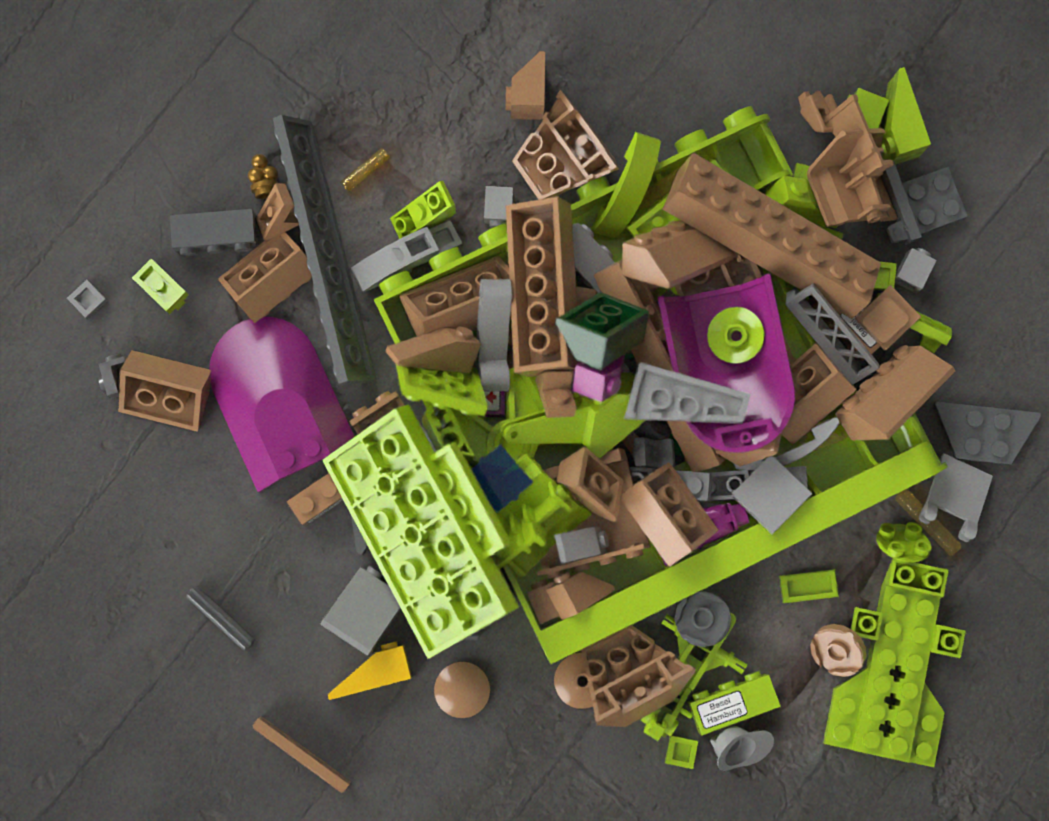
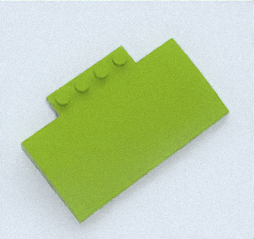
M410 405L394 409L322 460L428 659L519 608L491 557L511 544L456 442L448 444L435 453Z

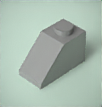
M601 526L555 535L561 563L607 554L606 548L609 547L607 533L602 531Z

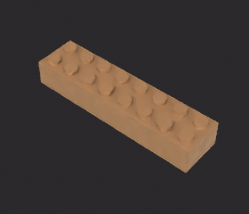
M692 153L678 170L663 207L664 211L800 290L813 283L835 310L850 319H853L870 303L881 266L879 261L695 153Z

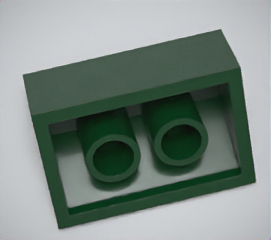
M600 292L558 317L556 325L577 360L587 363L591 368L603 369L644 341L649 311Z

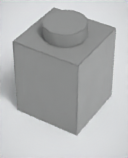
M486 186L484 224H490L489 227L494 228L507 223L506 205L512 204L513 187Z
M911 248L905 254L895 274V283L914 293H918L923 289L936 260L931 258V254L924 249Z

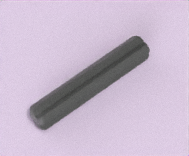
M193 587L186 595L187 599L242 650H247L254 643V638L199 587Z

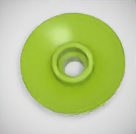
M741 307L727 308L719 312L712 319L708 328V343L713 353L721 360L735 364L743 363L752 359L760 351L764 342L763 325L759 318L750 310ZM736 331L742 334V338L739 341L732 340V334Z

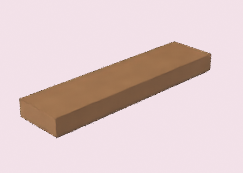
M263 716L259 717L253 724V729L341 793H344L352 782Z

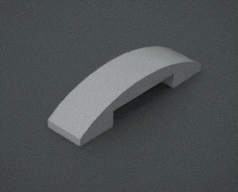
M836 417L812 428L815 440L777 456L775 459L785 466L807 456L832 435L839 425L838 418ZM763 458L743 466L734 465L736 469L756 470L765 460Z

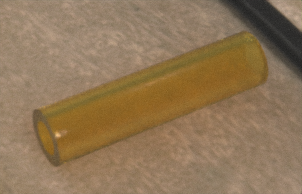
M383 148L379 149L341 180L340 183L350 192L388 161L390 156Z

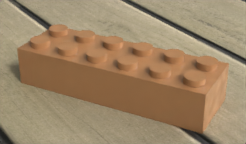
M559 197L506 205L509 277L512 293L511 316L514 373L534 377L545 372H573L580 361L575 358L556 325L558 317L577 306L571 204Z

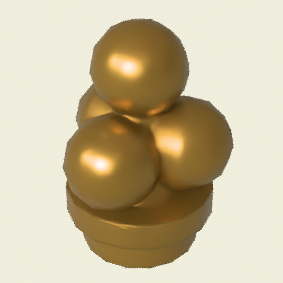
M257 154L251 160L253 168L248 172V179L253 183L250 187L251 192L255 193V198L267 199L275 183H277L278 171L273 166H267L268 160L264 155Z

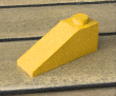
M397 641L381 645L382 651L372 655L328 694L329 700L411 679L412 674L405 646H398Z

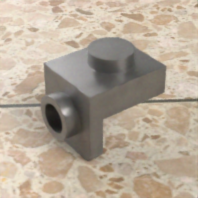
M121 354L108 356L105 358L106 362L99 363L102 377L98 378L100 388L103 393H107V396L111 398L119 397L120 380L116 369L122 368L127 359L126 356L122 357Z
M645 437L635 438L632 450L635 466L659 469L670 462L674 467V440H653Z

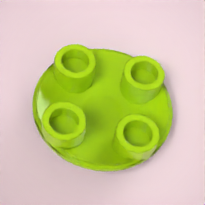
M909 522L906 525L883 523L876 536L880 549L888 556L900 561L919 562L925 560L931 553L930 541L922 533V527L914 522Z

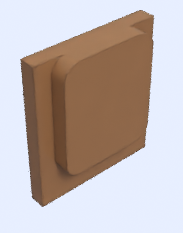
M890 285L855 320L884 350H887L921 316Z

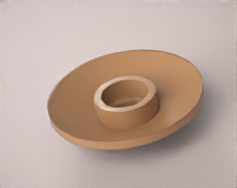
M582 653L572 654L566 657L556 669L554 676L555 689L559 697L571 707L580 709L593 707L588 682L585 686L577 684L578 677H587Z

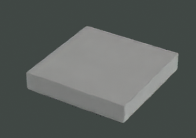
M769 456L731 496L767 531L773 534L812 493L773 456Z

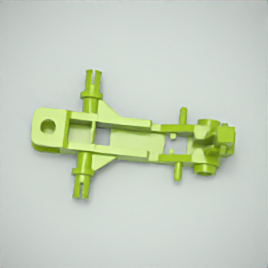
M731 612L730 614L732 620L729 632L731 631L736 622V617ZM666 614L664 618L672 622L673 625L664 619L661 624L675 632L674 635L677 636L679 657L677 659L685 665L689 664L695 668L696 672L679 693V699L676 697L674 700L676 704L672 710L663 706L640 719V721L646 724L644 733L658 741L661 736H671L679 724L675 720L679 712L688 718H692V713L682 707L705 671L722 665L725 667L730 666L740 674L745 671L737 666L736 663L745 669L748 665L747 663L736 658L734 652L730 651L728 653L720 647L729 632L716 645L700 647L707 652L701 662L690 655L694 645L681 637L677 630L675 619Z

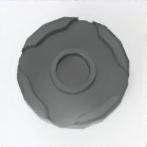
M703 590L682 599L677 606L675 623L681 637L690 644L699 647L714 646L722 641L730 630L732 620L730 609L725 601L715 593Z

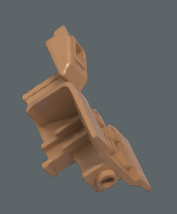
M816 91L812 95L809 92L802 93L798 99L801 106L800 113L815 132H832L835 136V139L819 155L807 171L808 181L826 226H841L844 223L859 221L874 223L879 220H896L898 217L881 179L883 171L894 165L893 160H883L881 153L884 152L882 148V139L886 133L884 129L868 128L858 103L857 94L851 95L837 107L831 94L824 98L820 91Z

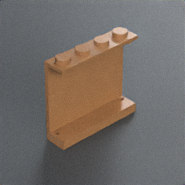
M625 449L609 451L600 458L605 465L623 480L621 495L634 486ZM560 465L544 469L543 471L559 485L557 477ZM620 500L619 514L616 521H610L592 512L590 517L572 530L576 531L601 526L602 531L607 533L609 547L606 548L607 554L561 563L556 543L540 559L543 570L538 571L537 575L547 574V578L552 579L563 574L565 569L573 568L575 573L590 569L589 563L599 561L600 566L617 562L616 556L626 554L627 559L643 555L642 549L650 548L649 540L635 518L626 509L625 504Z

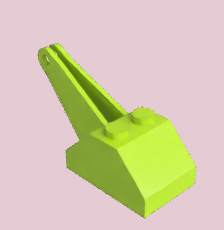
M622 372L621 385L618 392L603 402L574 392L575 417L547 418L545 410L542 409L523 417L506 421L501 426V435L509 444L582 443L600 459L646 421L624 419L635 375L632 372Z

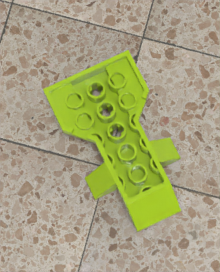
M893 558L881 586L877 612L855 607L851 629L860 637L871 640L867 664L856 675L833 689L824 744L908 763L911 762L929 767L935 766L945 712L925 684L929 656L931 652L961 658L965 637L964 630L936 625L940 598L944 597L948 576L947 569L914 562H904ZM897 665L898 670L901 671L900 678L897 677V680L894 681V676L890 675V670L895 669ZM890 693H893L896 703L891 708H888L889 705L884 702L886 696L890 697ZM885 721H888V726H891V730L883 736V731L879 730L880 724L884 725Z

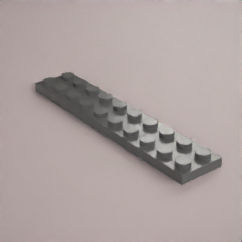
M286 115L273 118L275 125L274 133L279 141L282 153L281 161L286 170L287 186L292 194L294 214L298 219L301 230L300 238L305 247L307 267L312 275L313 291L318 299L321 311L320 319L325 328L326 343L334 364V375L338 380V384L375 381L376 378L312 121Z

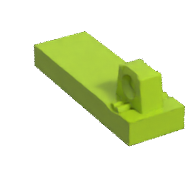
M917 312L921 318L910 328L923 334L920 346L932 353H935L941 344L947 346L952 337V328Z

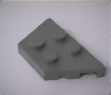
M934 402V409L938 412L942 422L944 435L950 442V450L953 457L957 460L1011 465L1041 417V413Z

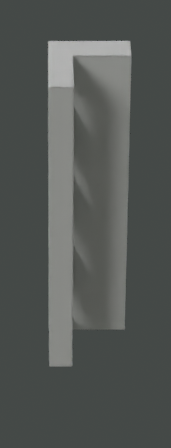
M813 283L800 292L796 287L787 292L786 306L852 385L879 369V363ZM810 294L818 301L817 309H813L805 299ZM820 316L832 318L835 322L834 330L830 329ZM837 337L848 338L851 341V349L847 350ZM853 357L865 358L869 365L861 369V366Z

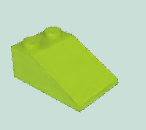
M905 67L896 72L887 85L886 99H889L882 120V129L886 133L882 139L884 152L881 153L883 160H893L895 165L918 158L931 145Z

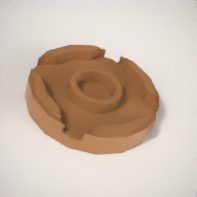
M830 624L823 626L816 632L810 644L811 654L815 662L821 668L824 666L828 669V673L835 676L846 677L854 675L863 666L867 657L866 646L861 637L852 629L843 625Z

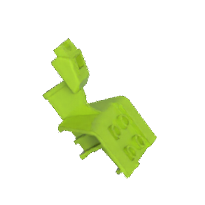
M527 453L482 490L511 543L491 557L498 570L506 564L520 577L526 575L548 553L549 549L556 544L555 535L571 532L592 515V512L583 506L579 500L576 501L572 497L570 491L564 485H558Z

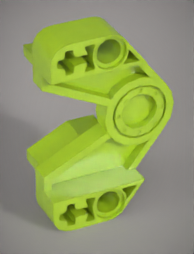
M514 367L509 369V390L506 391L507 420L500 421L493 427L476 414L466 415L455 408H439L433 403L430 404L422 416V424L436 452L446 446L443 438L449 437L451 443L456 442L467 463L505 471L526 453L533 458L539 444H509L501 435L500 429L503 423L508 420L523 417L544 409L535 381L536 376H523L514 373ZM433 413L435 416H438L439 420L431 418Z

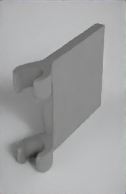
M943 453L940 463L946 462L948 468L935 474L926 503L919 515V520L929 524L930 521L936 519L939 508L965 520L958 538L964 542H969L970 539L976 537L977 524L993 476Z

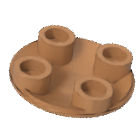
M456 662L444 668L438 675L434 693L438 705L445 713L456 718H468L476 715L485 707L490 695V685L487 676L478 666L468 662Z

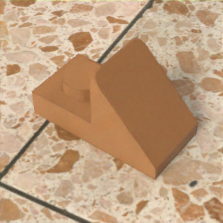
M275 183L256 218L264 240H270L299 225L298 219L294 214L293 198L289 194L286 184Z
M572 371L545 372L536 376L535 381L547 418L575 417L576 405L570 390L573 376Z

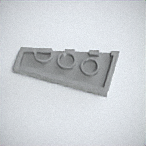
M639 363L624 419L744 422L751 394Z

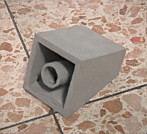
M368 566L367 569L363 567L358 569L320 623L366 655L373 652L401 609L390 586L380 579L383 574L371 566Z

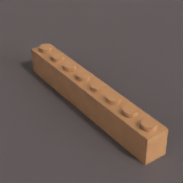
M622 260L594 274L597 286L602 293L649 311L644 341L631 349L637 365L643 363L673 372L660 309L647 283L622 276ZM667 421L672 430V435L677 440L684 454L685 461L690 466L692 472H700L718 466L726 460V458L715 452V448L698 439L685 421Z

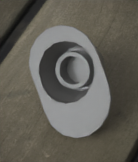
M731 726L721 734L713 736L711 744L718 756V768L722 771H727L759 762L768 755L774 745L772 734L767 731L747 732L741 727Z

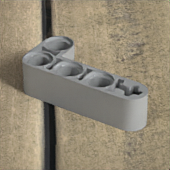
M481 279L476 339L481 343V346L475 358V368L478 370L484 392L509 390V368L506 359L512 294L510 279Z

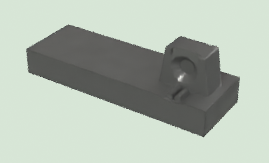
M894 163L892 167L884 170L881 175V179L898 217L896 219L897 222L890 225L886 230L891 243L904 241L905 245L917 242L922 236Z

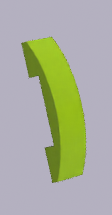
M635 132L624 156L628 162L607 207L601 206L591 227L593 233L616 239L629 224L639 208L652 179L661 145L659 139Z

